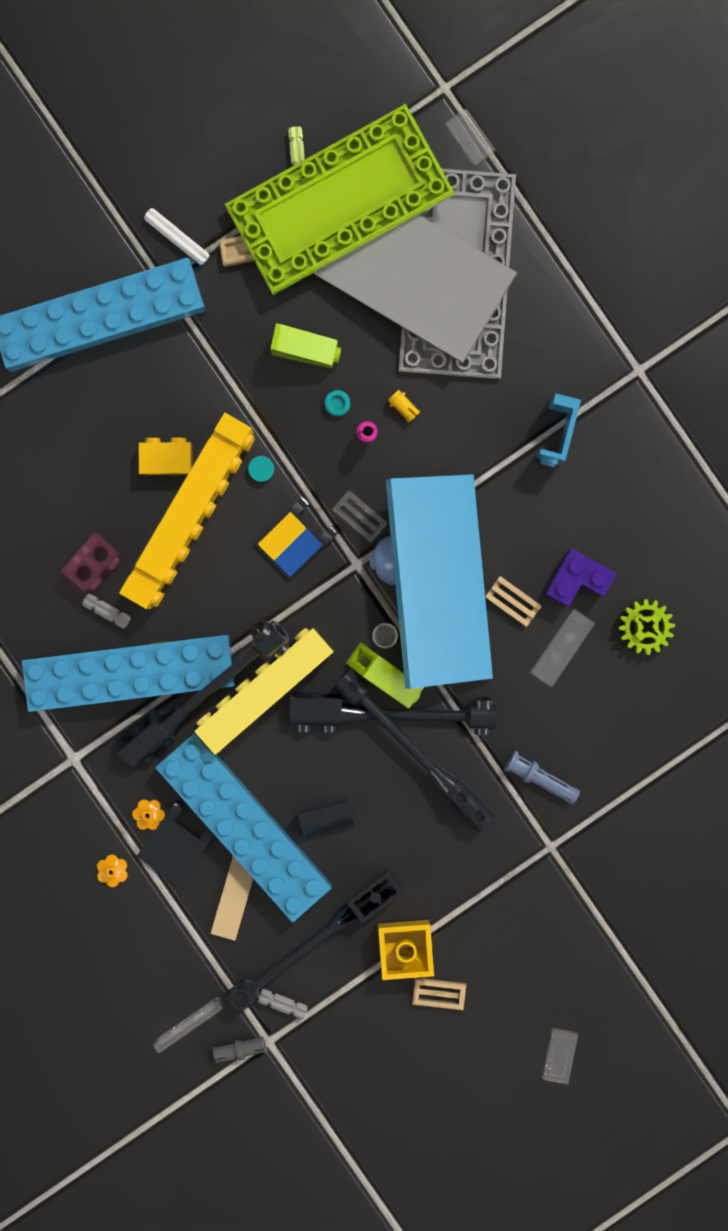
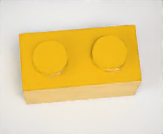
M145 438V443H139V474L142 476L188 475L193 467L192 443L186 442V438H171V442L161 443V438Z

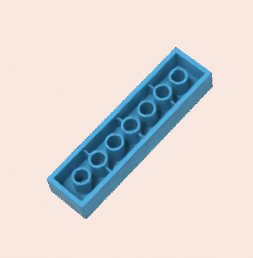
M189 257L1 315L0 351L6 369L13 372L206 312Z
M230 635L22 660L28 712L200 691L233 664ZM235 676L220 688L235 686Z
M196 733L156 767L160 774L292 922L332 888V884L219 756L215 755Z

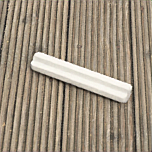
M151 208L144 216L145 221L199 265H203L208 260L209 254L155 209Z

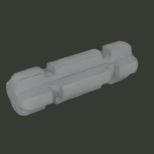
M87 594L83 600L82 605L90 610L93 609L95 613L111 622H116L115 624L121 628H126L131 620L129 615L123 612L119 613L118 609L102 600L98 601V598L92 594Z
M262 989L259 994L258 1002L267 1006L269 1004L271 1008L289 1015L292 1013L294 1017L303 1019L306 1014L307 1006L298 1002L296 1004L294 1000L276 993L273 995L271 991Z

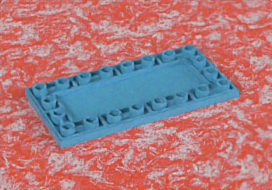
M474 475L386 479L405 689L492 679Z

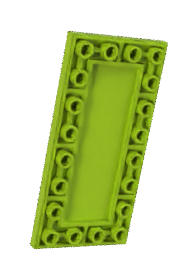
M404 104L224 205L274 295L454 196L455 193L407 105Z

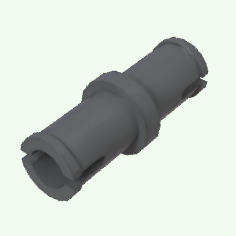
M264 1036L246 1041L238 1039L232 1044L213 1047L216 1064L237 1058L240 1061L244 1060L246 1056L267 1052Z

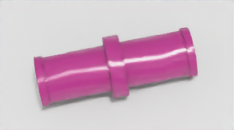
M367 421L361 423L357 428L358 438L363 442L373 441L377 436L376 426ZM364 428H369L372 431L370 436L363 434Z

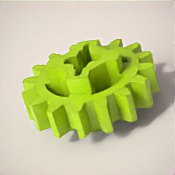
M643 599L641 606L637 601H634V609L626 607L624 610L628 615L619 617L624 622V625L619 626L618 630H624L625 632L620 639L629 640L626 645L627 648L636 646L635 653H640L642 648H644L646 655H650L651 648L655 652H660L659 645L668 646L669 644L665 640L666 637L674 636L669 632V628L675 627V624L668 622L673 615H665L664 612L667 608L665 605L657 608L658 601L653 600L651 605H649L648 600ZM645 609L653 611L649 616L645 617L638 613ZM660 620H662L663 623L662 633L659 631L658 622ZM631 621L634 623V632L632 634L630 632ZM640 621L651 622L649 628L653 633L649 631L642 632L644 627ZM645 637H650L655 641L650 644L639 643Z

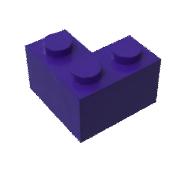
M568 549L544 595L564 606H570L580 586L599 596H605L617 573L573 549Z

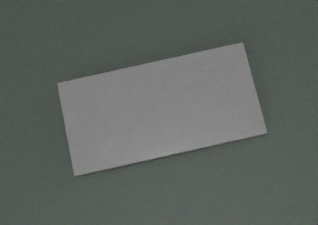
M442 169L455 195L419 215L509 267L516 174ZM507 292L464 363L402 327L399 372L501 379Z
M417 215L313 274L464 363L516 277L517 272L424 217Z

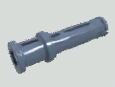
M516 750L512 752L504 766V771H511L517 774L526 783L533 782L571 805L575 803L580 790L539 768L537 762L526 760L519 756Z

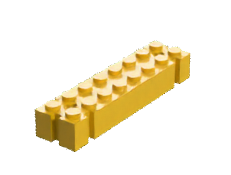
M224 412L211 438L207 441L137 561L134 570L119 592L121 595L145 609H152L153 606L158 607L165 595L161 592L165 583L171 585L178 573L174 570L179 561L182 563L185 561L191 550L187 548L192 539L197 540L204 528L201 526L205 517L210 518L214 512L216 505L213 502L217 495L223 496L229 485L227 478L231 472L235 474L242 463V460L239 458L242 451L248 452L253 445L255 438L251 427Z

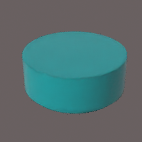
M332 391L325 399V408L332 416H343L350 408V399L343 391Z
M265 456L255 457L249 464V474L255 481L266 482L274 474V465Z

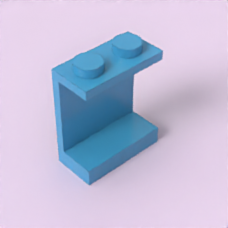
M557 393L550 399L548 409L566 413L567 418L558 453L544 449L539 450L535 458L541 459L540 464L555 467V465L561 464L566 460L581 400Z

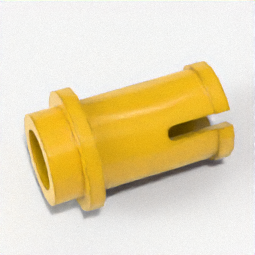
M398 390L388 401L391 403L390 407L394 406L409 423L420 411L404 396L405 392L401 393Z

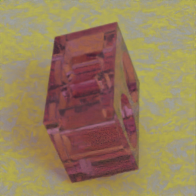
M94 532L61 572L84 592H88L90 589L94 591L102 583L103 579L101 576L107 569L111 572L120 562V559L117 557L121 553L101 535ZM99 547H105L108 551V557L100 562L96 559L95 552ZM84 566L91 570V576L86 581H82L78 575L80 568Z

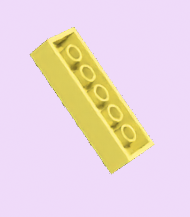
M307 628L302 630L294 637L297 642L291 648L289 647L281 656L275 654L277 657L275 662L271 665L268 661L255 671L258 676L252 682L247 678L235 689L238 692L233 698L229 695L216 705L218 711L214 715L208 712L196 723L199 728L195 730V733L215 755L334 652L314 628L310 631Z

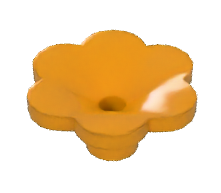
M143 799L138 803V808L134 809L132 816L137 820V826L140 829L149 828L155 830L160 821L164 819L165 812L160 809L161 806L157 800L149 802Z
M113 854L108 855L106 860L99 861L97 864L99 871L97 875L98 880L103 883L106 882L110 887H116L119 882L125 881L128 876L126 861L118 859Z

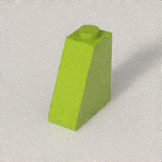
M277 323L271 344L273 356L332 368L334 362L339 363L341 348L337 347L338 340Z
M361 642L346 662L360 675L407 708H410L419 699L424 688L405 689L404 673Z

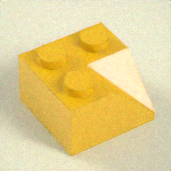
M429 920L378 924L382 980L434 976Z

